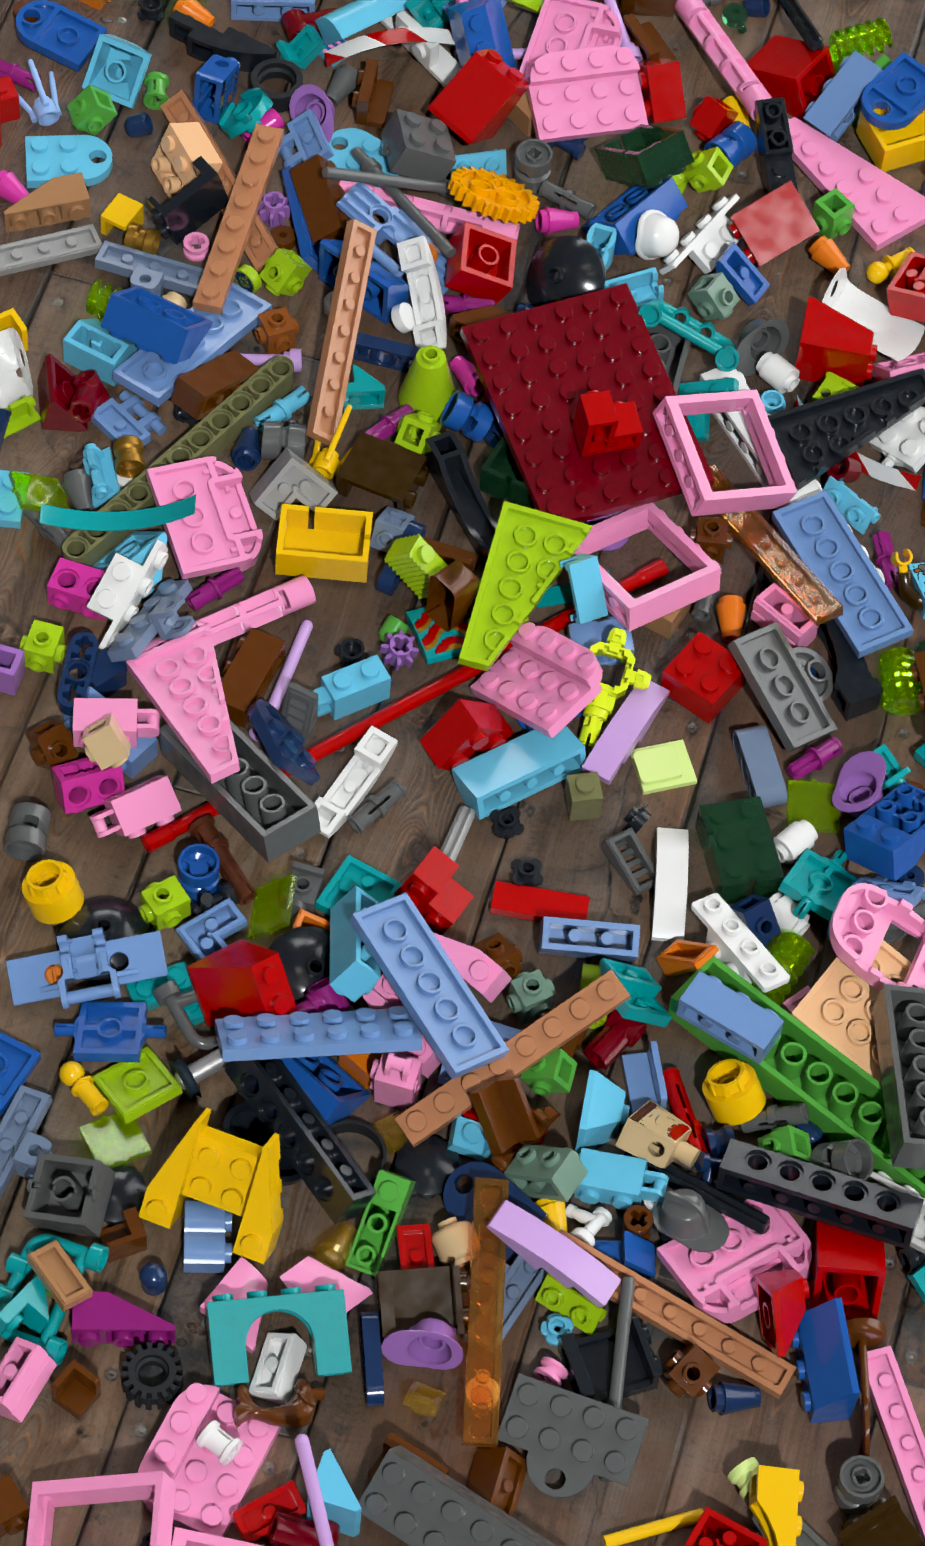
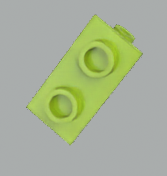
M23 395L21 399L11 403L7 408H2L11 411L4 439L41 420L40 415L34 409L36 401L32 395L28 397Z
M549 1273L546 1275L535 1298L537 1302L554 1313L561 1314L562 1317H568L575 1327L589 1336L593 1335L598 1323H601L608 1313L603 1307L598 1308L584 1295L578 1293V1290L574 1287L568 1289Z

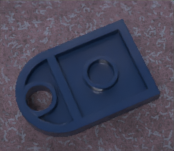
M259 699L247 710L248 716L273 764L311 786L321 778L315 768L317 763L303 746L305 740L302 735L270 703Z
M469 1162L459 1166L451 1173L444 1187L443 1200L450 1217H456L458 1222L469 1221L473 1226L480 1245L491 1255H494L506 1264L516 1252L486 1228V1225L502 1201L508 1200L543 1222L549 1217L540 1206L499 1169L485 1162ZM466 1175L471 1176L474 1182L473 1189L469 1193L461 1194L457 1189L458 1180Z

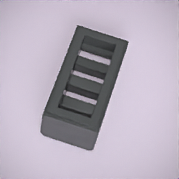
M290 682L287 687L282 715L302 735L305 740L304 744L308 743L317 729L318 694L301 685Z
M632 827L604 841L600 848L635 896L655 887V866ZM626 845L628 849L620 853L618 848ZM633 854L636 859L626 863L624 858ZM639 864L643 868L635 873H632L630 870ZM645 874L650 877L649 880L638 884L636 880Z

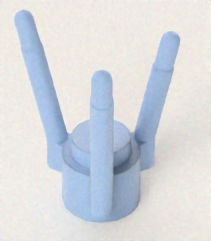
M29 59L28 65L40 97L35 99L33 109L20 95L19 104L28 113L32 123L38 122L41 126H50L56 123L62 115L58 104L54 72L49 71L48 73L51 92L50 99L45 94L33 60Z

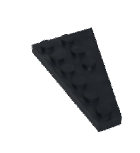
M924 368L917 369L768 415L767 417L775 431V437L785 457L787 468L795 482L797 491L925 404Z

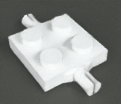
M920 406L869 442L874 450L884 455L885 459L881 464L892 468L894 465L905 467L914 473H917L925 464V407Z

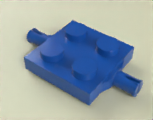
M82 1002L80 1014L74 1024L55 1023L54 1036L74 1037L73 1056L75 1061L140 1062L142 1046L146 1039H166L167 1025H147L148 1007L145 1002Z

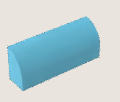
M355 0L315 19V22L327 46L407 9L404 3L408 0Z
M567 726L552 739L534 729L452 768V774L462 799L469 808L475 810V816L481 820L490 816L493 810L500 811L565 780L567 775L581 772L582 766L586 761L585 746Z

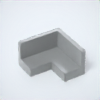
M286 447L251 489L249 495L257 507L277 521L280 518L282 504H292L295 499H298L315 512V507L326 508L338 491L328 478Z

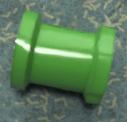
M150 72L144 78V85L147 91L143 96V103L149 109L161 110L160 106L169 99L166 94V88L169 86V77L161 72Z

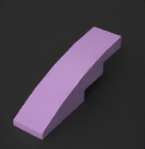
M650 681L647 690L633 689L582 766V772H598L600 781L610 785L622 763H626L637 743H641L670 694V690Z
M508 1200L502 1201L486 1225V1228L533 1268H543L567 1289L571 1287L576 1288L598 1308L604 1307L622 1280L566 1236Z

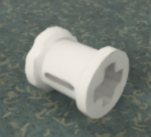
M213 1420L204 1428L196 1442L198 1447H205L216 1455L223 1466L232 1461L243 1444L242 1440L239 1438L234 1439L222 1430L217 1420Z

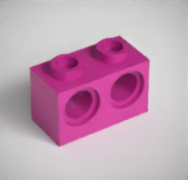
M60 557L47 584L48 604L61 610L68 609L81 613L87 618H97L106 621V618L86 607L106 571Z
M86 757L51 767L56 800L65 814L79 813L90 807L104 805L102 800L125 790L122 765L117 768L110 766L101 770L97 762L92 763Z

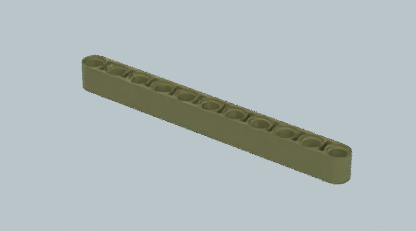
M276 356L270 359L97 512L133 511L156 507L146 478L147 469L203 457H217L240 436L243 428L251 427L254 424L253 418L273 406V401L277 398H284L293 389V361L286 356ZM77 529L63 542L62 556L64 559L91 567L135 529L123 531Z

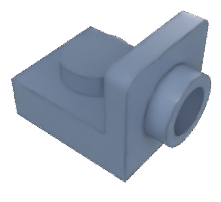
M387 506L375 521L370 546L388 553L393 542L397 538H401L410 521H415L416 516Z

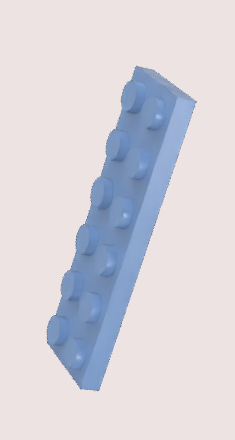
M233 282L222 315L193 309V306L188 309L213 321L212 327L190 359L177 364H171L163 361L160 358L161 355L153 351L146 352L139 349L112 371L113 381L159 407L172 397L175 389L173 387L174 382L181 374H186L196 369L199 365L206 364L225 353L258 325V314L272 309V304Z
M826 490L772 512L773 522L858 659L913 635L914 629Z
M407 892L352 914L349 920L452 1080L506 1057L509 1048Z
M393 1006L389 1009L379 1010L359 1008L356 1011L344 1012L331 1009L323 1013L296 1011L290 1015L262 1013L254 1017L229 1015L224 1018L215 1019V1033L222 1062L422 1051L420 1030L404 1006Z

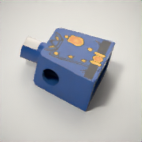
M217 54L212 55L197 71L195 77L193 104L203 120L217 125L222 112L233 101L237 93L240 64L233 57L225 58Z

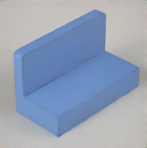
M650 1041L648 1052L621 1056V1066L631 1115L649 1100L666 1109L668 1096L657 1041Z

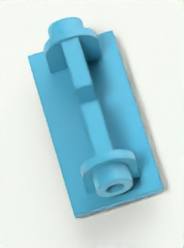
M493 149L492 151L455 155L456 163L450 171L451 177L452 172H455L456 168L461 169L464 166L470 169V166H473L477 170L483 167L486 171L491 172V170H494L498 175L505 174L507 176L506 149Z
M90 443L84 447V458L82 459L87 475L91 476L93 507L97 508L108 503L120 492V487L110 447L101 450L99 447H96V444Z
M830 476L822 491L826 490L845 521L862 535L865 534L870 522L875 524L879 520L881 515L878 513V508L872 507L865 500L857 497L855 492L844 485V481H838Z

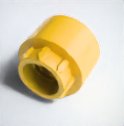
M50 859L37 862L29 869L22 882V893L31 913L41 923H63L71 919L84 903V893L75 872L70 865L64 862Z
M725 1059L714 1064L709 1069L702 1085L703 1094L714 1119L723 1125H740L754 1119L760 1114L766 1103L765 1093L754 1068L736 1059Z

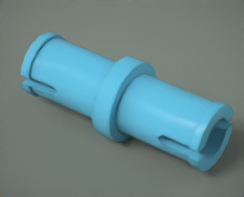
M300 385L283 399L277 398L273 401V406L253 418L255 426L261 425L262 427L259 428V431L263 433L265 421L280 422L282 420H289L293 412L311 402L309 392L303 394L302 392L306 389Z

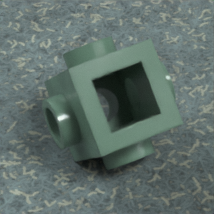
M723 272L703 275L687 293L696 306L698 313L705 321L726 319L732 314L733 307L740 300Z
M540 969L531 973L522 972L510 981L509 994L506 998L511 1011L516 1013L521 1024L525 1025L538 1020L543 1012L547 1013L552 1009L556 991L549 978L545 979Z

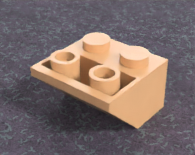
M199 122L169 123L151 160L150 166L152 171L157 176L169 199L198 178L192 162L198 157L202 156L217 173L222 166V160Z

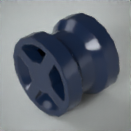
M730 1124L721 1126L719 1130H712L711 1128L702 1130V1138L710 1157L719 1158V1156L725 1155L730 1139H735Z

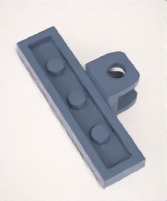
M106 240L95 258L94 266L97 269L130 278L131 287L139 286L160 297L163 295V288L195 297L204 271L203 268Z
M169 579L158 585V590L143 604L144 607L129 621L130 624L123 633L115 638L114 644L107 651L111 662L137 659L157 633L161 640H168L185 636L196 623L192 616L179 617L177 613L182 604H185V598L193 590L188 579L179 581Z
M23 1085L19 1087L0 1123V1199L15 1171L19 1176L33 1179L40 1153L53 1154L51 1152L53 1149L51 1142L36 1134L52 1104L51 1095Z
M488 1253L481 1254L470 1270L467 1278V1290L486 1304L462 1340L491 1359L548 1272L543 1268H533L519 1255L510 1267L494 1255Z

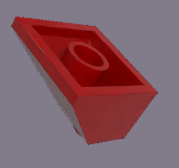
M794 1268L755 1274L761 1340L778 1358L785 1357L806 1311L805 1298H809L807 1279L803 1278Z

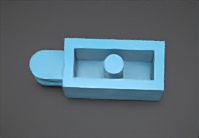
M378 655L321 677V687L312 690L318 694L317 717L330 713L335 721L390 698L391 677Z
M586 1148L581 1149L580 1161L588 1173L580 1183L579 1188L574 1192L575 1198L587 1204H597L598 1202L611 1204L620 1210H627L633 1205H641L642 1200L664 1201L669 1177L660 1172L649 1171L647 1159ZM646 1183L653 1184V1188L645 1187Z

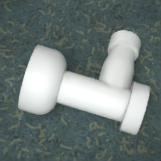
M569 1204L566 1208L567 1217L574 1218L586 1225L584 1228L577 1227L573 1229L570 1234L594 1247V1236L602 1227L610 1224L612 1221L611 1213L603 1207H597L592 1213L579 1209L573 1204Z

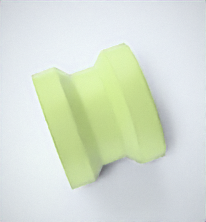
M754 1457L741 1462L727 1476L731 1484L738 1486L740 1489L739 1495L744 1501L749 1500L750 1472L759 1465Z

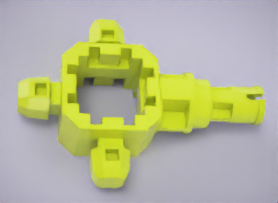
M614 627L609 633L607 643L600 641L590 647L595 656H601L602 654L609 658L620 659L621 663H625L620 686L615 685L611 687L600 683L602 687L601 692L584 708L583 716H585L578 739L585 745L587 737H589L588 747H594L597 743L603 722H606L608 715L612 714L616 699L625 695L628 685H633V689L647 690L652 676L648 672L640 669L637 672L633 671L636 659L631 650L622 648L625 646L627 637L626 631Z

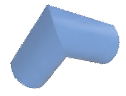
M229 897L177 927L175 931L195 960L199 961L228 946L224 940L247 927V919Z

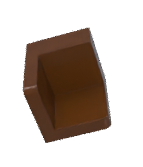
M136 1207L123 1211V1223L101 1230L99 1239L102 1245L109 1247V1263L147 1250V1235Z
M74 1359L51 1385L52 1401L78 1420L83 1417L101 1396L100 1379Z

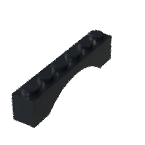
M450 430L427 438L424 456L427 457L426 465L473 548L480 555V560L485 567L498 523L479 490L466 452L454 431Z
M793 552L761 564L758 582L763 590L767 589L772 583H775L804 606L808 612H811L820 619L817 636L823 642L830 656L833 668L834 684L831 699L844 720L848 721L878 709L883 693L879 680L872 677L865 658H857Z

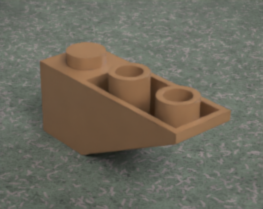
M82 172L54 177L4 211L5 233L41 226H51L67 221H78L91 217L90 197Z

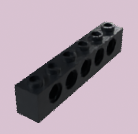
M280 1059L229 1062L224 1071L271 1137L274 1133L279 1134L280 1149L332 1222L336 1225L358 1217L377 1192Z
M732 1138L719 1167L716 1189L909 1250L924 1202V1199L912 1196L911 1194L889 1189L876 1183H870L845 1173L829 1170L810 1162H804Z

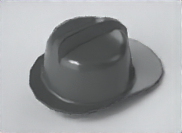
M755 319L746 324L738 340L736 350L739 353L740 360L735 369L740 371L744 377L752 376L758 372L756 365L765 353L772 352L773 354L778 353L780 355L787 346L790 337L789 328L786 323L779 319H770L768 321L765 319Z
M685 1188L667 1191L664 1201L658 1202L653 1209V1223L657 1230L694 1251L709 1253L718 1250L726 1243L729 1236V1227L725 1218L718 1211L708 1206L702 1196L694 1190Z

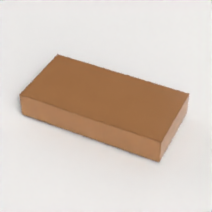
M57 1240L27 1254L26 1261L63 1312L92 1297L93 1290Z

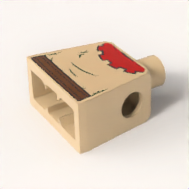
M649 1100L627 1118L615 1145L636 1157L647 1159V1162L664 1169L675 1159L692 1167L701 1151L687 1143L692 1131L691 1127L652 1100Z

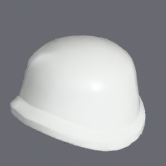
M650 209L645 211L638 222L635 242L637 255L645 260L669 256L678 245V225L674 220L658 210Z

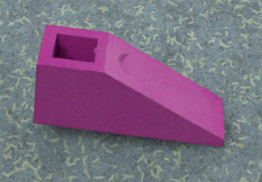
M93 1292L91 1298L72 1307V1343H79L84 1347H94L99 1345V1343L114 1344L118 1347H130L133 1344H146V1342H152V1347H157L158 1342L163 1343L164 1347L168 1344H175V1325L109 1292Z

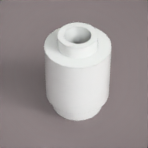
M765 353L756 365L759 377L781 394L793 391L799 384V370L778 353Z
M804 819L799 822L794 821L771 840V852L779 862L792 864L801 857L807 848L811 849L814 846V841L818 839V834L808 821Z
M780 892L774 894L769 899L781 933L788 939L794 936L800 938L810 926L808 923L810 915L807 913L805 918L798 919L800 911L797 917H795L793 909L798 904L789 896H783Z

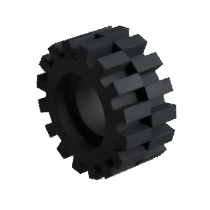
M146 1342V1348L142 1349L141 1344L135 1346V1353L129 1351L126 1354V1361L123 1360L121 1365L123 1393L126 1392V1398L130 1402L134 1400L135 1406L138 1408L142 1404H146V1410H152V1405H157L158 1410L163 1409L164 1402H167L169 1405L172 1404L174 1396L178 1397L181 1393V1387H183V1365H181L179 1355L174 1356V1350L171 1347L164 1350V1344L159 1342L157 1348L152 1347V1342ZM154 1365L163 1369L166 1377L160 1385L149 1387L141 1383L138 1376L140 1371L146 1366Z

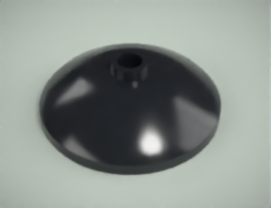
M571 235L556 237L545 243L530 262L526 276L528 299L531 305L538 307L602 290L605 285V266L599 251L587 240ZM556 272H558V276L554 280V275Z
M97 896L85 899L81 909L71 919L59 923L56 936L67 935L69 939L92 935V929L106 926L109 929L104 931L105 939L110 941L153 931L151 924H147L143 920L138 907L133 903L114 896ZM56 938V948H57V951H59L60 948H59V945H58V943H57V938ZM123 953L115 954L110 960L111 968L116 969V971L124 970L129 964L128 957ZM110 974L83 979L98 984L111 983Z
M317 927L294 928L277 937L268 948L279 952L296 1005L305 1000L304 995L308 993L307 989L312 984L330 975V932ZM310 964L318 965L320 971L313 972L310 969Z
M247 1102L232 1107L222 1120L220 1131L264 1147L271 1138V1135ZM280 1149L279 1177L282 1179V1186L296 1184L302 1178Z

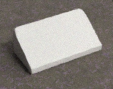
M267 1332L248 1390L250 1396L285 1405L290 1401L307 1349V1344L296 1333Z

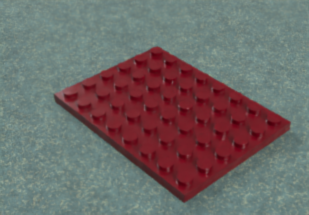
M627 283L461 327L460 334L536 510L584 522L683 494L653 415V411L665 396H677L644 320L641 315H638L639 309ZM591 390H609L613 402L623 401L625 403L634 401L644 431L640 447L581 457L572 427L580 394ZM684 415L683 417L710 486H713L715 478L689 420Z

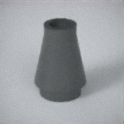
M344 64L341 68L335 70L326 92L334 107H337L342 100L358 87L359 72L350 65Z
M74 469L63 475L62 487L75 510L94 511L91 476L87 475L84 469Z

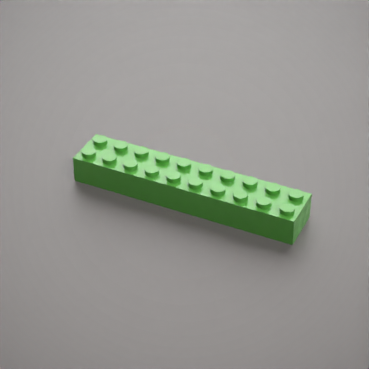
M715 956L698 969L674 993L670 1000L668 1013L675 1022L723 1059H736L751 1065L756 1071L762 1088L784 1106L805 1103L809 1111V1120L821 1128L823 1136L831 1142L857 1138L864 1140L870 1146L873 1153V1172L882 1171L890 1176L894 1183L902 1187L909 1185L921 1197L925 1198V1170L892 1166L882 1084ZM699 971L708 976L717 977L723 985L735 992L744 993L752 1002L764 1009L773 1010L779 1018L784 1020L780 1037L760 1065L676 1015L679 999Z

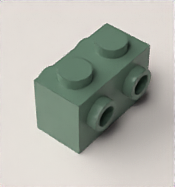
M531 1144L523 1145L504 1172L505 1176L527 1196L568 1202L588 1173L580 1161V1156L573 1149Z

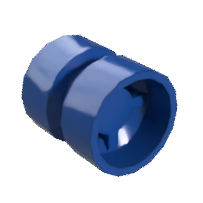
M734 121L721 134L716 135L707 142L704 150L718 146L734 166V169L741 161H744L757 150L758 143L754 132L746 124Z
M456 390L444 407L440 424L454 432L462 430L464 437L479 443L490 429L495 414L491 406L481 401L474 403L473 397L460 390Z
M206 844L189 845L182 850L178 858L179 883L191 901L199 902L201 895L204 893H210L212 896L216 894L220 882V858L218 853Z

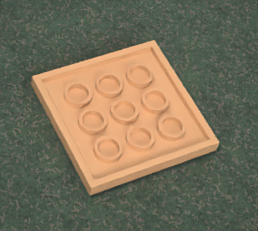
M883 940L871 967L882 972L883 977L895 983H903L911 962ZM837 956L791 1015L882 1084L872 1010L880 991L854 973Z

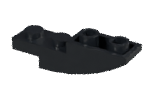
M177 10L169 17V36L186 44L187 55L206 63L212 55L216 54L225 58L233 57L240 64L239 71L252 72L254 67L263 60L277 58L276 49L231 27H228L224 33H221L217 29L209 27Z
M784 97L756 100V132L764 193L767 192L769 194L790 180L798 192L792 160L794 149Z

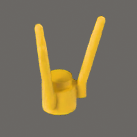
M351 405L346 406L328 448H323L320 451L321 442L314 441L312 457L308 464L328 479H332L333 476L337 475L350 452L349 450L339 461V454L335 451V448L352 410Z

